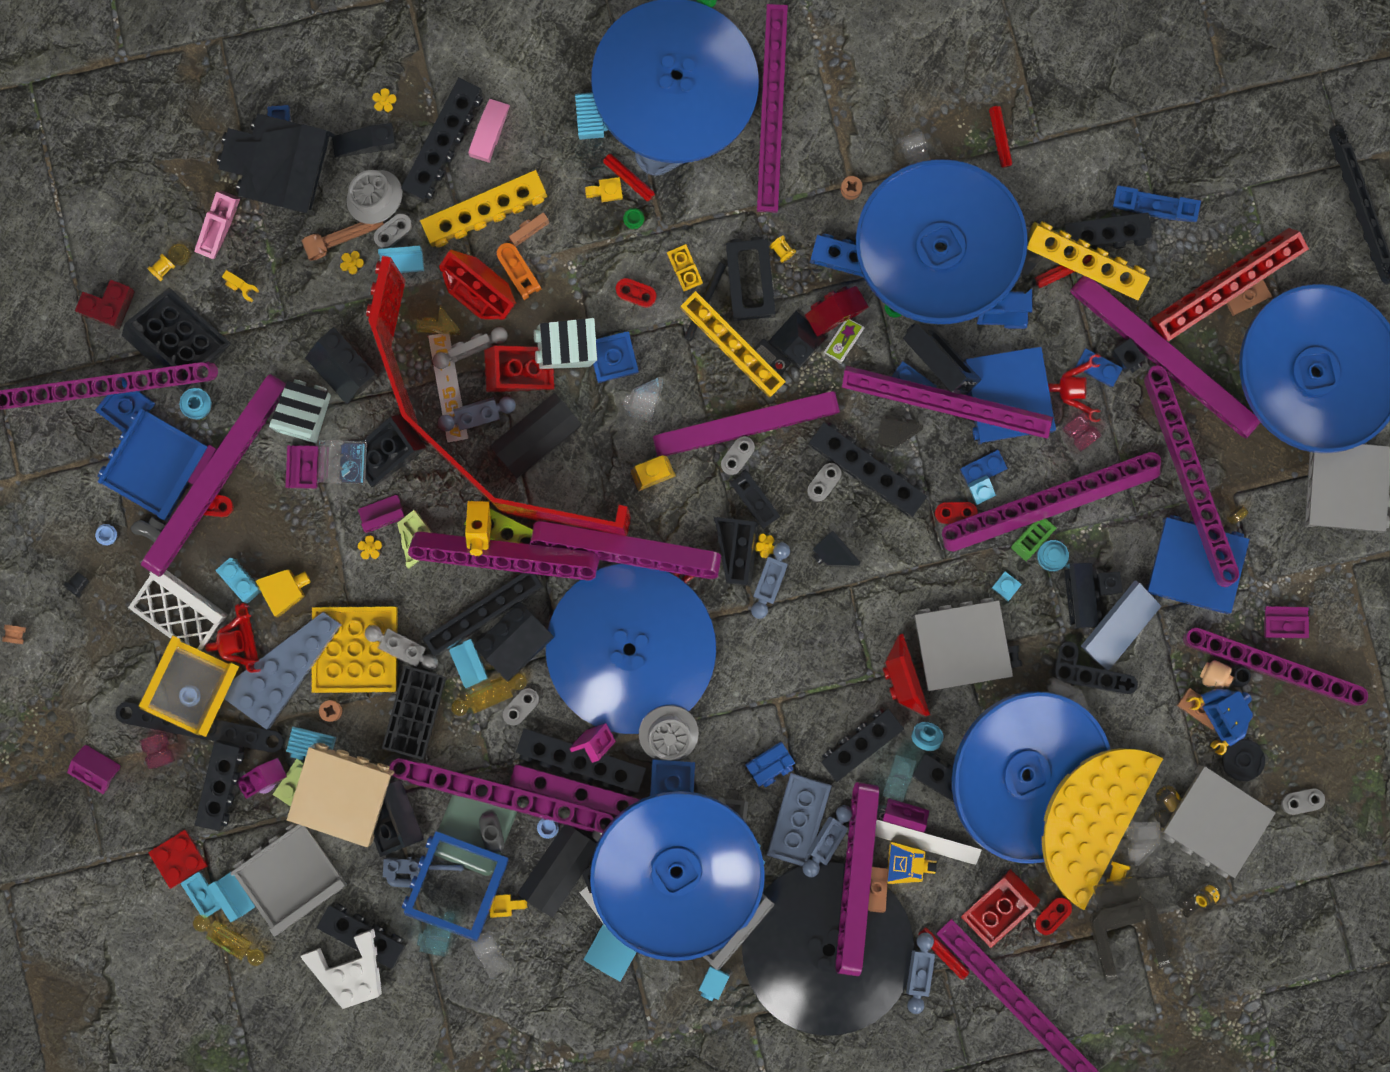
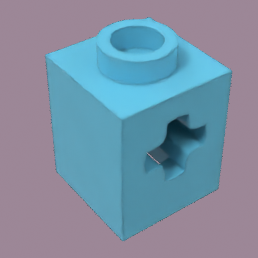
M710 965L699 987V991L702 992L701 996L711 1001L714 998L719 1000L730 977L729 974L716 970Z

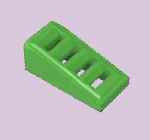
M1047 519L1032 523L1011 548L1027 561L1057 528ZM1039 523V524H1040L1043 528H1045L1048 532H1047V533H1044V532L1037 526V524ZM1034 530L1042 539L1040 540L1031 531ZM1025 537L1030 538L1036 545L1031 544Z

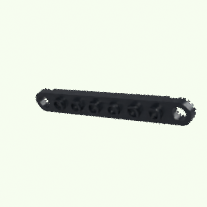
M1338 124L1329 129V136L1335 150V158L1340 164L1342 178L1349 190V198L1356 209V218L1361 223L1364 240L1368 243L1370 249V257L1375 263L1381 281L1385 285H1389L1390 252L1353 147L1348 142V133L1345 134L1347 132L1344 130L1345 128Z
M129 702L121 703L115 712L118 721L124 724L210 741L221 740L266 752H277L284 744V738L279 732L214 719L206 737L196 735L140 709L139 704ZM125 707H129L132 710V716L129 719L122 717L121 711ZM166 710L196 725L201 716ZM272 735L276 736L279 741L275 748L269 747L267 739Z

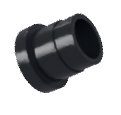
M77 572L68 582L65 581L63 586L73 595L80 598L82 596L81 592L86 588L89 580Z
M1235 666L1231 669V676L1234 677L1232 685L1243 687L1249 683L1251 673L1246 667ZM1239 670L1244 671L1246 675L1243 682L1237 679V672Z

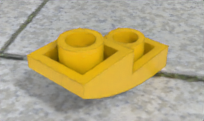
M686 244L666 252L683 291L703 284Z

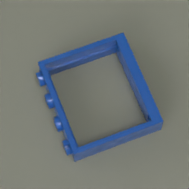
M436 831L434 836L430 835L427 841L426 848L429 849L426 856L422 855L419 861L418 868H421L418 877L414 875L410 888L413 890L410 897L406 896L403 902L404 914L478 942L508 864V858ZM440 841L497 862L472 930L413 909Z

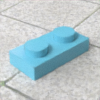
M200 871L180 883L203 920L221 909L207 887L209 884Z

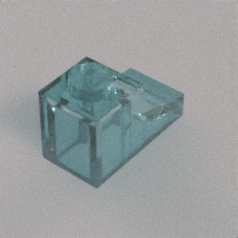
M894 755L882 796L903 802L917 761Z
M445 912L443 920L454 923L456 913ZM439 927L425 929L418 936L417 946H420L419 952L445 957L448 951L451 932Z

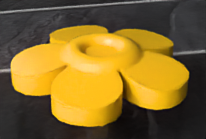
M387 88L381 89V95L379 93L373 94L372 99L374 102H377L374 108L377 111H382L383 107L386 112L393 110L391 104H394L397 99L394 94L389 95L390 92Z
M353 251L351 257L348 253L342 255L341 259L344 261L340 264L342 271L348 270L353 275L358 272L357 267L362 268L364 266L363 259H359V252Z
M760 534L758 536L759 542L755 544V550L760 551L762 558H767L769 554H774V546L772 545L774 538L771 535Z
M366 536L365 542L360 541L358 543V549L364 550L361 552L363 559H368L370 555L373 559H377L380 556L377 550L382 548V543L380 541L374 542L373 536Z

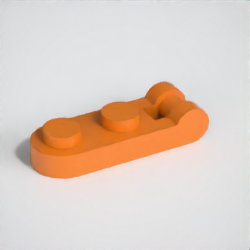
M511 243L500 245L497 250V257L523 300L529 298L531 293L535 291L537 293L542 290L517 248ZM528 279L531 284L524 288L521 283Z

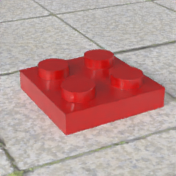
M187 829L148 852L170 889L208 867Z

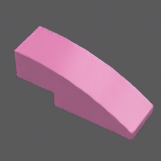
M489 99L468 152L470 157L490 163L510 105Z
M222 190L216 192L210 212L206 214L194 252L211 259L216 258L234 218L240 201L239 197Z

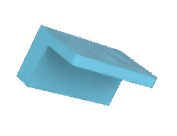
M420 246L378 249L380 261L382 256L391 257L400 273L424 271L423 250Z
M472 639L464 641L463 644L449 650L465 688L489 679Z
M230 873L207 886L230 922L237 920L255 908L254 903L234 875L231 876Z

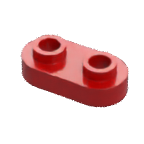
M628 278L621 279L616 284V294L624 301L643 308L651 307L656 302V292L648 285ZM624 287H629L630 292L625 294L623 293L622 289ZM644 294H648L650 296V299L648 301H644L642 299V296Z
M216 495L204 515L227 517L233 512L234 504L230 498ZM222 503H226L227 508L224 511L220 510V505Z
M970 502L941 503L934 512L936 520L941 524H952L978 514L976 506ZM944 509L949 511L948 517L942 515ZM964 509H969L971 515L965 516L963 514Z
M1062 897L1053 899L1036 917V930L1043 935L1052 934L1070 916L1072 912L1071 903ZM1062 904L1064 906L1062 912L1057 911V905ZM1043 920L1049 921L1048 927H1042Z

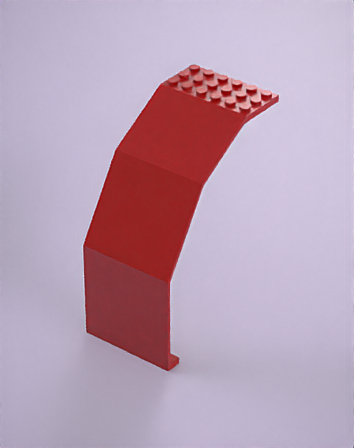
M382 256L381 261H377L375 274H378L377 282H373L371 287L373 300L372 304L367 306L366 316L369 317L368 320L402 417L502 514L628 536L631 516L627 506H618L616 521L612 522L494 498L419 426L392 350L406 280L392 258Z

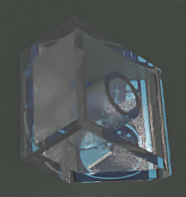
M658 377L633 389L631 395L627 394L623 404L626 415L651 424L664 386V378Z
M319 440L318 483L365 485L367 442Z

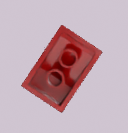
M493 346L484 350L486 392L553 390L554 369H539V363H536L535 352L538 351V347Z
M1010 869L961 918L992 948L1032 912L1041 900Z

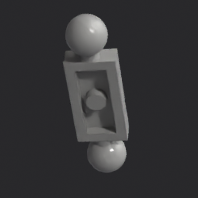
M497 327L492 330L489 336L481 333L471 337V340L466 343H456L451 347L452 349L448 350L449 353H436L433 357V365L438 369H444L449 365L450 361H459L491 347L492 343L502 344L507 340V331L502 327Z
M370 625L365 629L364 635L368 641H379L380 643L377 648L413 667H417L420 662L427 671H432L438 666L437 657L433 654L424 655L425 647L390 629H386L383 634L376 625Z

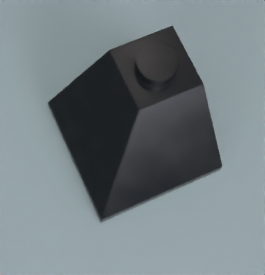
M795 311L768 342L800 370L827 340V337L824 334L817 337L809 321L799 312Z
M834 531L830 532L812 549L814 552L812 557L819 565L823 563L827 567L856 569L861 564Z

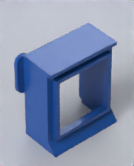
M1032 289L1026 294L1024 292L1010 291L994 308L977 317V325H1004V328L1008 329L1027 328L1028 312H1032Z

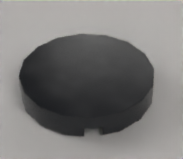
M1241 739L1231 747L1229 745L1226 747V752L1222 754V765L1229 777L1237 781H1250L1262 773L1265 767V755L1256 742L1249 739Z

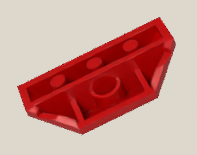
M449 250L439 265L449 294L480 319L504 320L516 304L509 284L477 257Z
M900 634L896 637L884 662L885 667H882L885 679H890L892 685L889 688L893 700L896 699L897 703L924 717L929 716L930 712L904 635Z

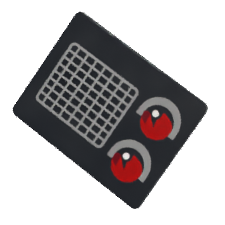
M762 339L754 348L779 375L791 364L788 359L765 339Z

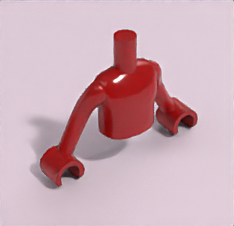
M1094 354L1088 362L1065 372L1059 384L1048 383L1049 392H1059L1065 404L1089 414V419L1092 422H1098L1101 419H1095L1092 414L1093 412H1101L1100 409H1091L1083 403L1074 400L1086 399V377L1073 376L1090 367L1096 368L1101 365L1093 362L1094 357H1101V355Z
M240 605L236 610L237 617L219 629L216 635V642L206 644L205 649L207 652L218 650L222 659L246 665V670L250 673L260 672L261 669L256 670L254 668L255 662H259V660H248L232 655L243 652L244 641L240 630L228 631L234 629L244 618L251 617V615H246L244 612L245 608L250 606Z

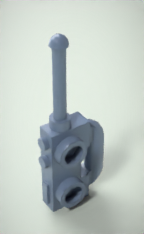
M385 858L383 877H386L388 884L393 887L410 888L414 875L418 877L421 868H418L421 858ZM430 864L429 870H455L461 872L464 870V866L461 864ZM397 873L411 874V879H397L396 876Z

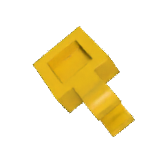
M620 177L599 180V186L585 187L586 198L601 196L602 202L623 200Z
M227 270L222 276L227 281L225 283L227 287L234 291L237 288L240 289L243 297L249 302H252L253 299L248 297V292L250 290L259 292L254 285L247 284Z
M511 894L495 895L490 908V918L512 916V910L528 908L527 901L525 899L511 901Z

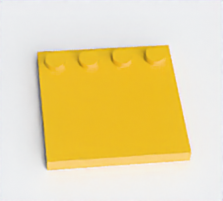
M312 607V620L322 612H325L342 624L312 667V693L398 691V659L378 649L379 641L370 642L364 635L365 629L370 625L378 626L383 634L386 629L398 633V607Z

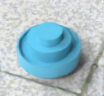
M192 388L183 393L179 405L185 416L198 420L208 415L212 402L208 393L199 388Z
M1050 540L1039 547L1037 560L1043 569L1055 572L1061 570L1067 564L1069 552L1063 543L1057 540Z
M929 722L916 724L911 735L915 745L926 751L938 749L944 737L940 728Z

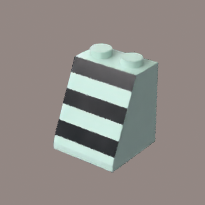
M594 318L540 323L537 326V330H534V341L538 342L535 360L536 363H539V369L590 367L597 361Z
M294 379V382L287 381L269 427L275 432L317 443L331 395L326 392V388L314 385V388L306 386V382Z

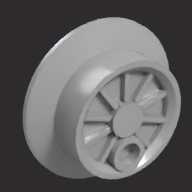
M366 170L359 173L351 181L348 189L347 207L350 214L357 221L365 224H376L385 221L396 212L401 203L403 191L400 181L395 175L385 170Z
M674 705L655 708L645 716L639 728L640 744L643 750L655 760L679 761L685 758L695 748L699 736L698 726L694 717L687 710Z

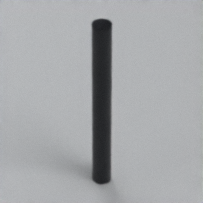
M721 262L718 263L702 297L708 304L726 268V265ZM691 321L684 336V339L692 341L698 328L693 321Z

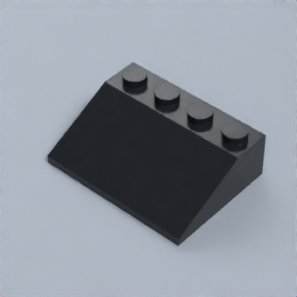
M170 287L124 324L122 337L157 368L201 362L214 363L231 344ZM205 366L202 369V373L207 370ZM184 369L182 377L186 380L188 372ZM192 384L178 385V387L184 392Z

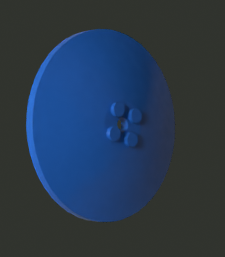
M656 0L631 9L616 20L607 30L594 56L591 87L594 103L603 123L624 146L643 157L655 161L688 163L708 158L720 152L741 134L754 111L758 96L759 77L756 60L748 41L734 23L723 14L694 1ZM679 71L682 74V78L674 80L671 77V73Z
M954 160L923 161L907 166L889 176L874 190L864 205L856 233L858 263L865 281L875 295L895 312L907 318L930 324H953L971 320L999 304L1009 294L1020 277L1027 254L1028 243L1026 223L1022 211L1005 185L990 173L976 166ZM937 243H944L947 249L939 252L935 249V245Z
M1306 285L1282 293L1268 302L1256 314L1242 342L1239 360L1240 378L1250 408L1269 432L1288 445L1304 451L1337 453L1366 443L1381 432L1389 423L1390 324L1370 302L1356 293L1340 287ZM1312 367H1317L1319 369V377H1314L1312 375Z
M616 564L597 570L594 579L579 580L566 592L554 610L548 627V631L554 638L546 645V660L554 687L566 705L579 717L596 727L606 723L611 732L639 734V728L645 716L661 706L674 705L689 712L703 695L713 674L716 659V637L710 615L695 591L670 572L626 564ZM627 643L635 646L636 651L633 655L625 654L624 646Z
M1032 691L1014 694L986 709L965 733L958 747L952 771V794L955 808L961 823L969 835L981 847L1000 858L1017 863L1032 864L1045 862L1042 851V836H1044L1045 825L1044 815L1054 791L1063 778L1080 766L1082 761L1100 752L1111 750L1100 724L1078 703L1049 692ZM1029 769L1030 777L1027 780H1023V771Z
M674 791L655 794L641 799L627 807L612 820L596 845L590 869V883L593 901L601 920L620 942L635 952L651 958L683 961L700 958L723 948L737 931L749 924L762 897L765 873L758 842L747 823L734 810L706 795ZM674 866L682 868V872L678 876L672 875L670 870Z

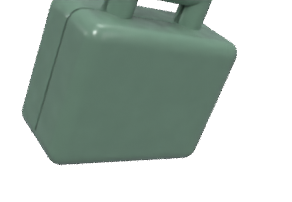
M485 785L480 786L478 789L480 797L485 796L488 792V788ZM452 795L437 832L485 849L479 826L480 816H486L492 812L497 814L505 844L517 812ZM441 841L434 854L457 865L461 864L465 868L485 876L491 875L497 864L495 861Z

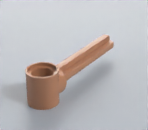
M383 221L376 224L360 222L324 237H321L319 234H313L302 239V244L309 261L317 260L327 255L328 248L377 230L384 223Z

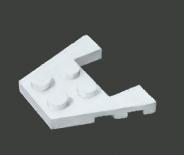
M374 929L357 934L354 937L362 956L360 958L329 968L321 948L301 955L302 960L342 1009L377 998L382 994L379 968L376 965L377 948L374 947Z

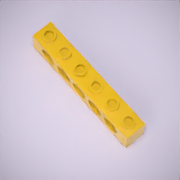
M534 170L420 220L431 246L439 248L446 245L448 240L452 238L460 239L465 237L468 231L473 229L478 231L485 228L486 224L491 221H502L506 218L505 215L512 212L514 214L520 213L530 204H533V206L541 204L545 201L544 198L547 197V194L537 171ZM525 189L529 191V194L526 198L518 197V192ZM502 198L510 200L509 204L505 207L498 204ZM488 206L490 212L487 215H481L479 213L481 207ZM463 215L471 216V220L468 223L460 222V218ZM444 223L452 225L448 232L441 231V226Z
M1041 221L1040 224L1037 222L1033 223L1027 234L1028 250L1139 300L1150 279L1145 273L1146 270L1138 265H1135L1133 268L1127 265L1128 261L1118 256L1115 259L1109 257V252L1099 247L1097 250L1089 247L1090 243L1079 239L1077 242L1071 239V234L1060 230L1058 233L1052 230L1053 226ZM1047 238H1055L1053 245L1045 246ZM1067 246H1073V252L1069 255H1064V249ZM1092 255V260L1089 263L1084 264L1082 262L1084 256ZM1109 263L1111 265L1107 272H1101L1104 264ZM1129 272L1128 279L1120 281L1121 274Z
M696 291L680 306V309L769 398L786 382Z

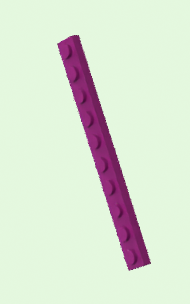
M767 4L757 212L778 213L788 5Z
M846 366L844 370L842 388L1047 439L1050 434L1053 421L1051 416L963 394L952 393L951 391Z
M952 919L947 921L936 932L940 939L1068 1072H1099Z

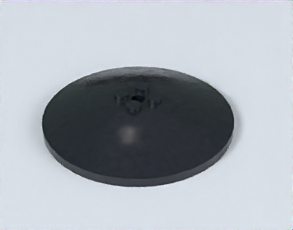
M828 862L827 865L819 863L820 871L815 877L806 876L803 872V866H800L778 877L763 891V894L775 905L742 943L745 973L753 992L761 1004L786 1025L805 1033L823 1036L852 1033L871 1025L884 1016L903 993L908 982L912 950H914L911 924L901 902L887 886L886 911L884 913L868 911L863 967L860 976L838 974L836 972V956L845 864ZM832 944L835 947L834 954L831 956L824 955V945Z

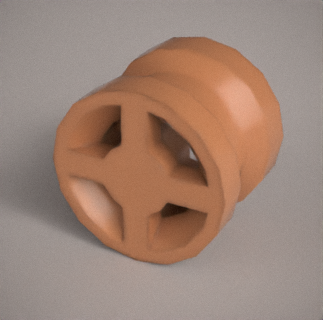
M855 176L846 177L841 185L842 196L848 200H854L860 196L862 190L861 180Z
M4 624L5 636L2 637V641L23 644L22 636L26 628Z
M325 701L319 708L320 717L325 721L334 722L342 716V707L336 701Z

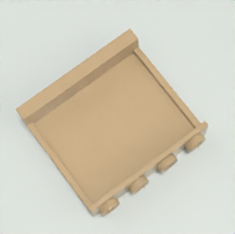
M323 743L313 744L308 748L287 821L368 848L373 843L376 823L390 778L395 771L390 770L388 765L377 763V765L369 763V759L357 756L355 758L349 756V753L344 750L334 751L328 749L329 746Z

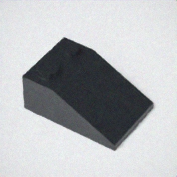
M401 414L390 416L361 442L365 443L364 477L371 488L375 487L411 462L427 448L416 431Z

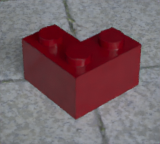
M110 279L102 299L82 292L75 312L120 330L135 291L129 286Z
M845 286L837 292L832 291L825 295L823 302L818 301L810 306L811 311L806 313L805 316L818 337L830 332L842 322L856 317L869 308L857 286L849 289Z

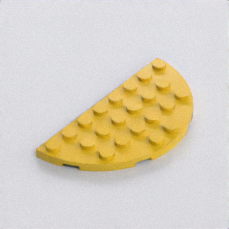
M1119 748L1103 751L1082 761L1080 766L1063 778L1054 791L1044 815L1043 857L1052 881L1057 885L1063 896L1080 909L1085 910L1163 758L1138 749Z

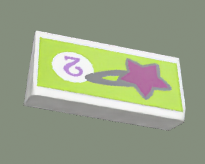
M850 319L844 321L823 353L842 364L865 327Z

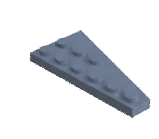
M322 612L266 654L259 662H256L254 668L256 670L261 669L260 672L250 673L245 670L233 679L224 699L266 730H269L342 624L325 612Z

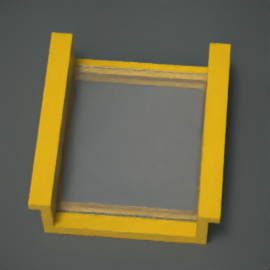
M172 635L140 701L139 707L196 735L206 737L239 666L225 663L181 642L179 638Z

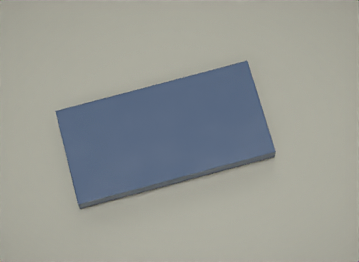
M1134 581L1081 647L1103 669L1109 671L1161 608V605L1139 582Z
M790 773L767 850V856L803 866L806 861L810 860L811 856L807 852L817 837L832 785Z

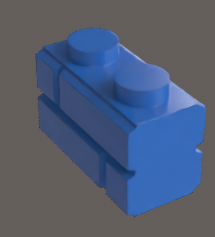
M780 742L745 765L758 786L763 784L764 787H767L776 781L774 779L776 775L781 773L784 776L794 770L792 765L795 762L783 743Z

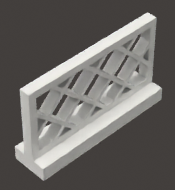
M166 570L161 577L150 572L149 578L128 608L170 639L173 635L179 638L181 642L190 646L188 637L199 635L200 645L197 649L202 651L228 614ZM153 580L160 584V594L151 595L150 585ZM166 595H175L178 606L168 607ZM162 596L164 608L154 610L152 597ZM140 599H148L149 611H142L136 607ZM190 606L194 609L195 618L185 620L183 607ZM179 608L181 620L171 622L169 610ZM165 611L167 623L159 624L155 619L154 612ZM201 619H208L214 623L209 631L202 632ZM196 620L198 633L188 634L186 622ZM182 623L184 635L176 636L173 634L171 625Z

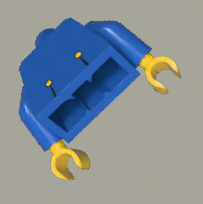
M1214 689L1201 694L1202 697L1200 698L1190 696L1186 699L1187 702L1196 701L1195 706L1189 707L1192 710L1199 709L1201 704L1205 703L1203 709L1221 741L1214 740L1210 746L1214 749L1220 745V748L1215 751L1219 755L1226 752L1228 745L1231 747L1247 734L1248 725L1253 717V713L1248 706L1252 698L1246 692Z

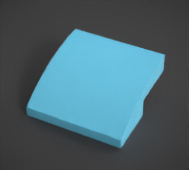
M603 924L583 960L621 982L636 952L620 942Z

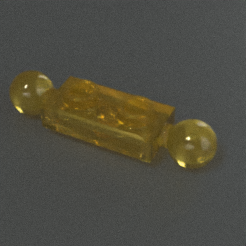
M517 673L509 682L503 677H499L466 692L467 700H455L451 705V710L454 715L463 716L467 713L468 708H472L475 714L513 697L511 689L522 690L527 684V679L521 673Z
M198 915L194 918V929L198 932H208L206 939L241 961L246 956L249 964L252 966H259L263 963L264 953L260 949H250L252 942L245 937L237 934L217 920L210 924L209 918L204 915Z

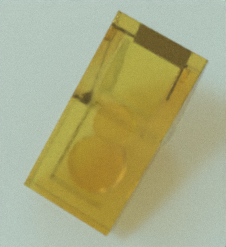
M441 306L439 308L438 322H435L434 318L424 317L423 321L417 320L416 329L418 332L459 336L461 334L458 326Z

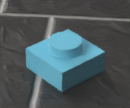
M987 475L967 484L977 505L996 496Z
M1004 572L991 589L1006 601H1009L1022 584L1007 572Z

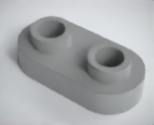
M397 214L378 228L374 233V241L377 246L382 249L391 248L408 235L412 230L410 218L405 214ZM400 223L406 224L404 229H399L398 225ZM385 235L389 236L387 242L382 241V237Z
M738 438L723 457L721 468L725 474L731 476L738 474L752 456L755 445L750 438ZM741 444H747L748 449L746 451L741 450ZM729 461H735L736 466L730 468L728 466Z
M828 463L821 468L807 489V494L811 500L820 502L826 499L841 478V469L838 465ZM833 470L835 472V476L828 477L827 471ZM815 487H820L822 493L816 494L814 492Z
M523 689L504 709V721L513 726L522 723L538 705V693L533 689ZM526 695H530L532 697V701L530 703H526L524 701V697ZM511 711L517 712L515 719L510 718Z
M1318 789L1292 792L1282 798L1281 807L1284 812L1292 815L1310 812L1323 807L1325 796ZM1314 795L1318 798L1316 803H1312L1311 798ZM1292 800H1295L1297 802L1295 808H1292L1290 806V802Z

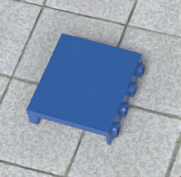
M1041 347L965 360L982 379L967 396L1051 416L1053 421L1050 433L1056 430ZM974 421L975 427L972 428L973 438L978 440V445L984 442L1031 435Z
M140 409L139 412L135 411L130 419L132 424L129 429H125L119 438L121 443L118 448L114 447L108 458L111 460L108 465L103 466L97 475L99 477L98 483L107 486L147 509L162 520L168 521L189 485L187 481L208 446L144 409Z
M1174 515L1164 518L1162 521L1164 525L1146 590L1151 595L1230 614L1250 539L1244 538V534L1239 532L1225 533L1239 570V578L1231 586L1221 587L1215 580L1195 522L1190 521V523L1182 521L1181 517ZM1209 531V537L1217 540L1216 533ZM1216 551V557L1224 560L1223 553ZM1223 571L1224 578L1231 580V574Z

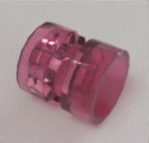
M1084 412L1062 428L1069 438L1074 439L1073 444L1079 452L1102 436L1095 426H1090L1091 420Z
M161 733L139 741L142 752L147 754L145 762L148 770L175 762L172 750L168 749L170 743L167 733Z

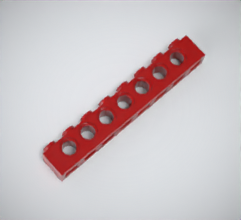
M1288 228L1149 320L1156 333L1165 340L1170 341L1309 250L1300 231Z

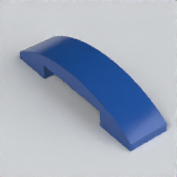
M1117 185L1113 207L1137 214L1149 213V216L1156 218L1197 222L1201 201L1139 192L1138 189Z

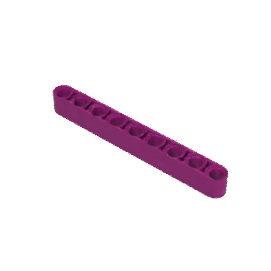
M835 391L658 434L653 436L657 457L662 455L670 456L740 437L840 413Z
M541 521L534 523L530 545L590 551L597 554L599 559L603 561L707 579L718 577L721 555L714 551Z
M429 532L414 533L408 549L409 556L415 560L580 580L594 579L600 560L597 554L590 551L490 540L489 549L483 550L480 556H474L470 554V549L467 548L466 537Z
M1189 629L1183 635V642L1190 648L1348 705H1363L1368 700L1367 690L1359 685L1203 629ZM1192 632L1197 633L1199 636V641L1196 644L1190 641V634ZM1213 639L1219 643L1217 651L1210 648V642ZM1233 646L1239 650L1237 658H1233L1230 654ZM1253 654L1259 657V663L1256 666L1250 661ZM1273 661L1279 664V671L1277 673L1271 670V663ZM1294 668L1300 673L1297 680L1291 677V671ZM1313 676H1317L1320 680L1318 687H1314L1311 683ZM1334 683L1340 686V691L1337 695L1331 689ZM1355 690L1360 693V699L1357 702L1352 699V693Z
M856 782L853 787L851 801L853 815L849 822L836 956V972L838 974L860 976L862 972L879 798L878 785Z

